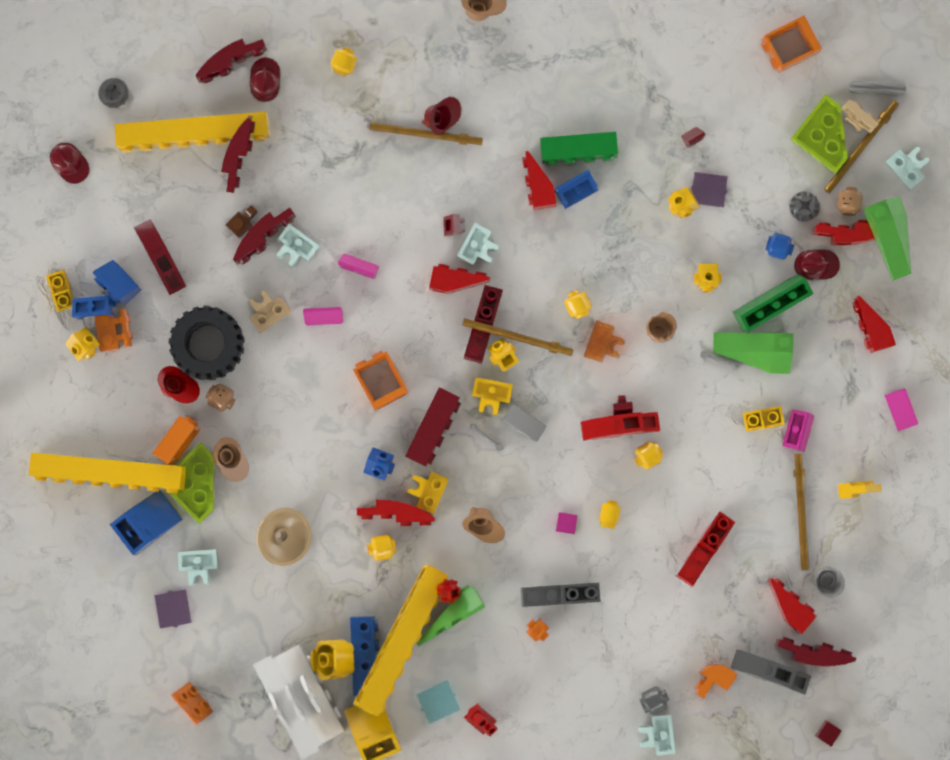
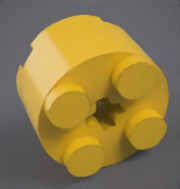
M342 639L323 640L315 644L317 646L315 649H312L310 662L313 672H317L319 679H340L354 672V647L351 643H347Z

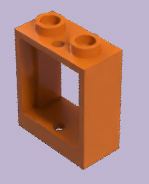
M805 15L764 35L761 40L762 49L765 53L768 52L771 58L770 63L773 69H777L778 73L818 54L822 49ZM797 28L809 51L782 64L771 40Z
M387 351L375 353L372 355L373 359L367 362L362 360L355 364L356 368L353 369L375 411L409 394ZM386 360L400 388L375 401L361 373Z
M187 415L185 418L179 416L152 454L167 465H175L201 430L197 427L199 423Z

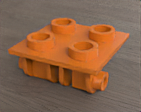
M190 682L171 694V697L195 726L214 712L210 708L209 703L201 697L198 690Z

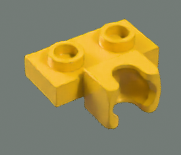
M475 377L472 396L481 398L478 412L483 413L485 406L491 405L493 407V415L497 416L500 402L510 403L513 384Z
M430 471L427 480L413 475L412 479L417 481L418 487L416 489L408 488L406 492L419 497L415 507L434 514L449 479Z
M874 481L838 484L840 499L860 497L859 494L882 492L881 484H874Z

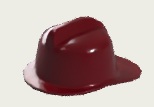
M267 57L260 58L251 67L250 91L258 101L269 102L279 94L281 72L275 60Z
M447 97L439 103L429 106L425 111L422 124L426 125L436 135L443 134L460 119L462 108L459 100L455 97Z
M67 142L60 143L51 150L50 162L66 182L79 184L88 177L89 164L73 144Z
M807 250L801 252L796 257L794 268L797 274L806 277L807 280H826L833 278L838 273L840 262L837 255L830 250Z

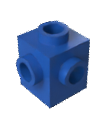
M373 447L367 458L363 473L385 481L387 475H391L395 464L392 463L394 455Z

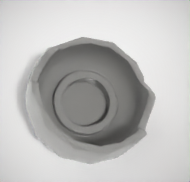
M825 567L818 570L815 575L814 585L820 594L833 598L840 595L844 590L845 579L843 574L836 568Z

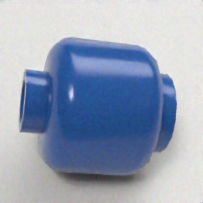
M774 233L773 236H769L765 250L768 251L770 257L785 260L787 255L792 256L794 244H791V237Z

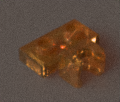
M596 320L584 357L603 363L605 354L619 359L620 354L614 351V346L617 344L624 345L625 340L612 335L615 329L614 326Z

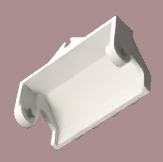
M299 644L276 657L274 654L269 655L253 664L268 693L274 711L278 714L277 717L287 730L303 760L320 751L322 744L344 732L345 728L340 720L342 715L338 707H333L331 703L333 699L328 689L325 690L321 684L324 680L317 677L319 675L312 670L311 655H306L302 645Z

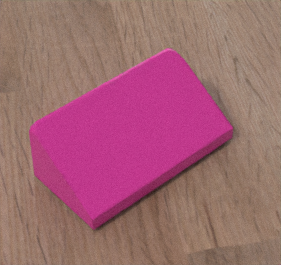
M343 254L338 261L340 268L371 279H375L379 266L347 254Z
M341 307L303 309L304 321L307 326L343 323V310Z
M905 388L884 395L897 431L918 425Z
M792 409L782 446L805 452L814 415Z

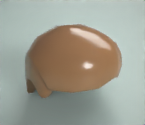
M665 312L652 316L646 326L647 335L653 341L659 343L672 339L677 329L674 317Z

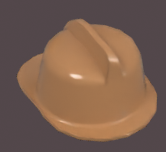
M461 0V4L466 10V15L475 21H483L489 16L498 15L507 6L506 0Z
M228 437L220 439L214 447V463L219 467L226 479L233 482L242 481L249 472L247 458L236 440Z
M472 507L468 517L463 520V528L483 542L498 543L505 537L504 528L494 520L492 513L488 509Z

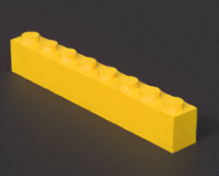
M267 112L114 124L116 147L124 153L133 152V149L150 151L154 147H159V149H170L171 146L187 148L190 147V144L208 146L209 143L214 142L217 145L227 144V141H231L236 130L248 116H253L252 121L255 122L254 133H250V139H254L255 142L265 141V138H270Z
M31 453L28 476H35L37 481H46L47 478H54L53 482L65 483V479L72 480V484L84 485V481L91 482V486H102L103 483H110L109 487L113 488L129 485L128 489L140 490V486L147 487V491L159 492V488H164L167 493H178V490H184L186 467Z
M423 565L353 705L375 716L383 713L387 697L391 696L394 692L396 679L400 678L403 674V666L406 660L408 661L411 658L412 648L420 640L421 630L429 622L431 617L429 614L432 608H435L439 602L437 587L449 575L431 565Z

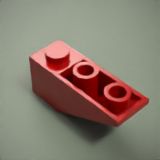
M525 151V157H522L523 168H527L528 175L525 176L526 187H530L531 194H528L529 206L533 205V210L556 207L554 185L529 151Z
M438 264V266H433L429 291L451 294L489 283L490 277H487V274L484 272L476 271L475 274L468 273V270L464 268L453 270L449 269L450 266Z
M861 296L855 297L852 305L854 312L859 315L858 325L860 331H864V345L870 353H874L895 346L896 343L891 327Z
M769 578V585L784 621L799 634H803L817 617L813 613L815 610L807 603L803 605L798 601L800 597L792 590L788 592L784 589L785 584L778 578H775V580Z

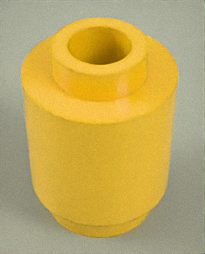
M607 500V503H602L599 517L600 526L615 529V525H618L621 511L618 502Z

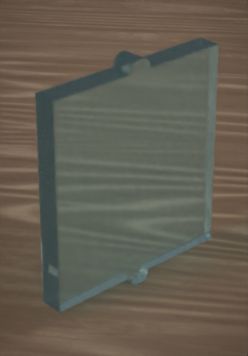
M448 680L416 694L422 706L421 711H424L429 724L461 710L455 698L456 694L452 692Z

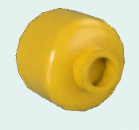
M344 47L343 50L337 49L330 62V66L333 68L332 71L345 77L347 74H352L358 58L353 55L354 51L347 47Z
M578 289L569 292L568 298L564 300V305L570 317L579 319L590 314L589 311L592 305L586 292H579Z
M648 441L636 448L634 461L638 467L642 466L644 469L649 470L660 464L664 455L657 443Z
M387 534L372 537L370 544H367L368 555H372L375 561L392 559L396 553L394 538Z

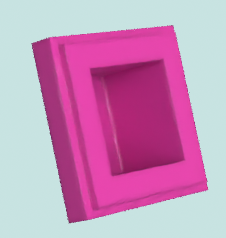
M559 512L556 531L575 534L578 515Z

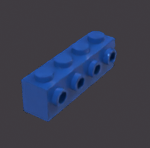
M375 616L350 617L351 644L354 647L355 667L352 673L353 696L358 695L376 660V651H379V639L376 640L375 632H379L378 620H375Z

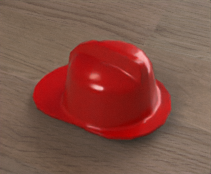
M166 366L160 370L157 381L161 392L165 396L184 404L193 403L198 399L200 388L193 378L175 366Z

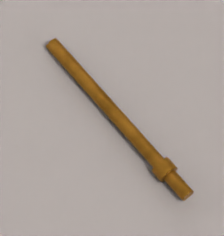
M893 100L888 108L880 113L877 127L871 133L868 132L824 188L827 193L830 194L882 126L889 122L892 118V113L899 106L898 102Z
M370 123V130L453 141L459 142L461 145L474 144L482 146L483 138L468 136L465 133L460 135L451 133L436 135L429 130Z
M466 318L462 322V326L544 348L554 354L561 353L568 356L573 354L572 348L561 346L558 342H547Z
M794 454L795 469L793 470V476L796 477L801 570H809L803 480L805 469H803L802 454Z

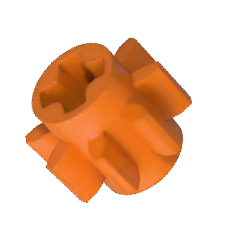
M540 618L537 621L532 619L527 624L529 629L526 633L535 642L539 639L544 641L549 636L547 631L550 628Z

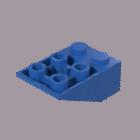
M159 489V492H154L109 525L131 554L138 555L183 519Z

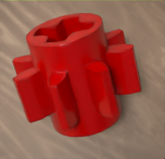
M444 579V582L438 585L437 595L441 596L440 601L454 603L460 597L461 587L456 586L458 581Z

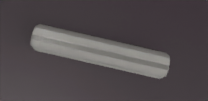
M852 81L849 84V91L852 93L904 95L906 93V85Z

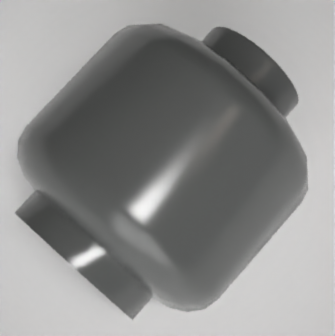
M655 686L641 694L642 698L639 700L645 713L649 712L651 715H656L668 708L667 701L670 699L665 690L661 691L659 687Z

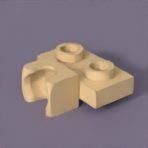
M849 99L842 107V110L848 114L844 121L851 123L855 127L856 132L864 128L871 133L879 124L876 122L875 116L863 111L862 106L855 100Z
M265 290L261 292L264 298L262 303H256L254 299L249 300L256 311L249 319L259 333L291 312L281 296L272 301Z

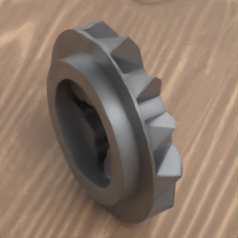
M110 78L100 85L98 91L99 99L109 108H119L129 98V89L122 80ZM116 88L117 93L120 95L114 96L112 100V96L108 92H113Z
M801 191L792 197L789 209L795 219L807 222L813 220L818 215L820 202L816 195ZM810 201L809 210L799 211L802 207L801 202L806 203Z

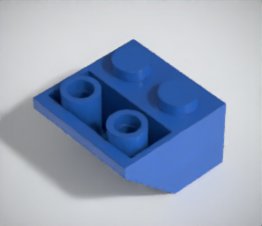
M114 260L92 272L96 276L94 278L95 282L104 290L108 289L107 294L118 304L121 302L126 305L142 290Z

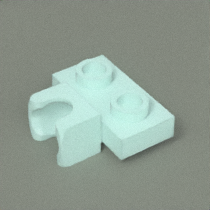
M916 147L907 156L899 149L885 162L910 190L925 178L920 169L930 161L929 158H925L922 161L916 159V154L920 151L919 147Z
M474 223L457 258L474 266L478 258L487 264H491L492 258L487 255V252L489 250L498 252L500 247L488 240L492 233L491 231Z
M288 224L278 237V240L284 243V245L277 253V257L283 259L285 255H291L289 265L293 268L301 257L309 262L320 246L291 224Z
M217 549L178 552L179 571H188L189 585L196 583L198 575L202 577L204 584L210 583L209 569H218Z
M671 714L651 716L652 726L638 727L640 733L648 734V739L640 742L641 748L655 747L656 756L676 754Z

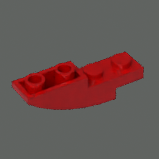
M858 220V222L852 224V229H849L850 226L848 225L833 227L830 226V223L820 222L819 225L816 224L813 227V235L831 237V245H858L875 240L868 220Z
M658 412L620 414L580 422L583 441L661 431Z
M376 500V507L357 508V516H361L362 520L373 519V516L381 515V519H392V515H396V523H400V526H412V522H419L420 526H429L431 522H435V517L426 511L398 501Z
M719 511L684 561L685 563L676 577L690 587H693L736 522Z

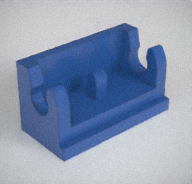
M588 169L555 188V193L563 207L567 209L597 192L598 186Z
M109 295L75 298L72 301V317L77 320H81L83 317L101 315L114 317L115 313L112 311V307H117V303Z

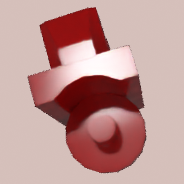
M478 703L469 708L468 714L464 716V719L483 735L486 733L491 737L498 730L494 725L497 720Z

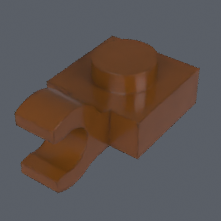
M250 205L243 215L238 211L226 223V226L240 239L253 226L249 221L258 211Z

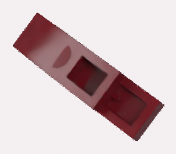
M242 38L223 47L210 57L196 73L195 76L198 82L205 84L213 81L215 77L228 76L231 74V71H234L232 63L236 62V64L246 61L248 57L263 55L265 51H268L264 40L261 39L245 45Z
M248 116L242 122L226 150L221 172L229 173L226 192L234 193L236 188L240 186L241 177L237 176L238 169H242L243 158H240V156L246 157L248 152L252 151L253 141L250 140V133H254L255 122L252 121L253 116Z
M288 208L275 218L269 212L255 223L240 242L233 258L234 262L237 265H243L250 261V256L253 254H260L265 251L268 245L265 237L274 236L278 232L277 229L283 225L286 227L294 222L293 218L296 216L292 209Z
M149 219L133 227L168 294L171 295L187 287L152 220Z
M484 285L474 321L491 326L494 325L503 293L502 289ZM472 328L463 359L482 364L491 333Z
M784 636L782 640L777 639L775 646L793 652L791 660L803 664L839 666L856 661V658L851 656L852 652L844 649L838 652L833 650V645L824 642L822 646L816 644L814 651H812V646L804 643L801 646L795 645V640Z

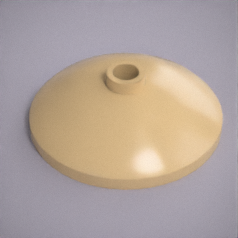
M278 508L268 513L260 522L256 535L257 546L261 555L270 563L279 566L292 565L302 559L307 553L312 539L311 527L307 518L292 508ZM281 532V537L277 538V534Z

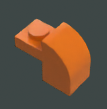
M720 664L707 665L699 672L705 678L704 680L700 679L697 683L695 694L704 699L713 683L728 691L738 674Z

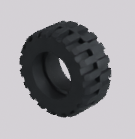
M210 306L194 307L192 311L184 312L182 318H177L175 327L171 328V338H169L168 342L171 347L169 349L170 355L173 356L175 364L193 378L210 381L216 380L219 377L223 378L228 372H232L235 369V365L241 361V354H244L245 348L243 343H245L242 335V329L231 315L220 308ZM202 326L216 327L224 336L225 345L223 351L217 358L211 361H201L195 358L189 348L192 334Z

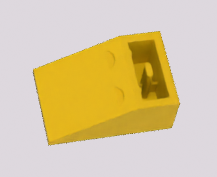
M355 705L344 710L362 760H382L402 750L386 709L382 714L379 713L378 716L372 715Z

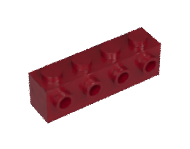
M440 387L438 388L405 455L406 458L424 467H427L428 464L432 465L436 457L434 451L436 447H441L445 438L442 434L445 429L449 430L453 422L450 418L453 412H458L462 404L459 402V396Z

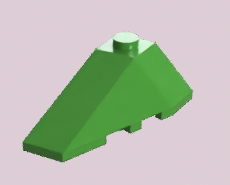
M900 196L885 199L866 207L863 211L892 281L911 274L907 212Z
M714 333L713 352L768 373L790 374L793 356V333Z
M467 585L460 589V597L454 603H450L416 643L418 647L485 607L474 586L469 588Z

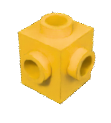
M687 186L682 190L674 191L667 198L670 203L668 205L669 210L673 215H677L681 219L691 216L693 211L700 208L694 194Z
M698 264L697 273H694V284H697V289H702V292H714V289L718 288V284L722 283V274L718 273V264Z
M87 327L73 333L65 343L78 361L85 358L87 360L91 359L96 355V349L100 346Z
M504 338L494 342L487 348L491 354L488 358L494 366L498 365L503 372L519 362L515 355V347L511 342L507 343Z

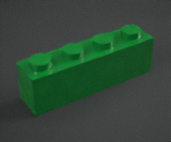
M616 132L542 137L540 138L541 162L546 164V166H555L559 162L571 165L576 164V161L593 163L596 159H603L604 162L613 161L618 156Z
M796 274L733 311V314L740 328L750 332L813 295V292L806 277Z

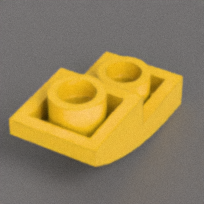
M65 269L46 275L57 312L72 308L74 296Z
M782 406L742 413L746 432L785 425Z

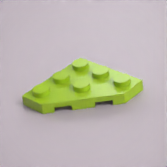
M825 94L790 140L836 174L848 159L844 125L842 124L841 105Z
M200 442L177 465L186 467L184 490H178V493H169L199 524L214 511L215 475L213 454Z

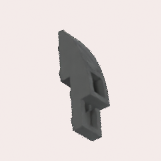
M599 582L520 588L522 607L601 602Z
M737 649L731 668L804 695H806L811 679L810 675L799 672L794 668Z

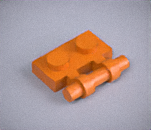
M120 309V317L115 318V316L110 317L109 315L94 316L100 352L120 349L119 341H124L125 348L132 347L131 339H133V336L129 329L130 316H127V309ZM121 324L123 334L118 335L116 325Z

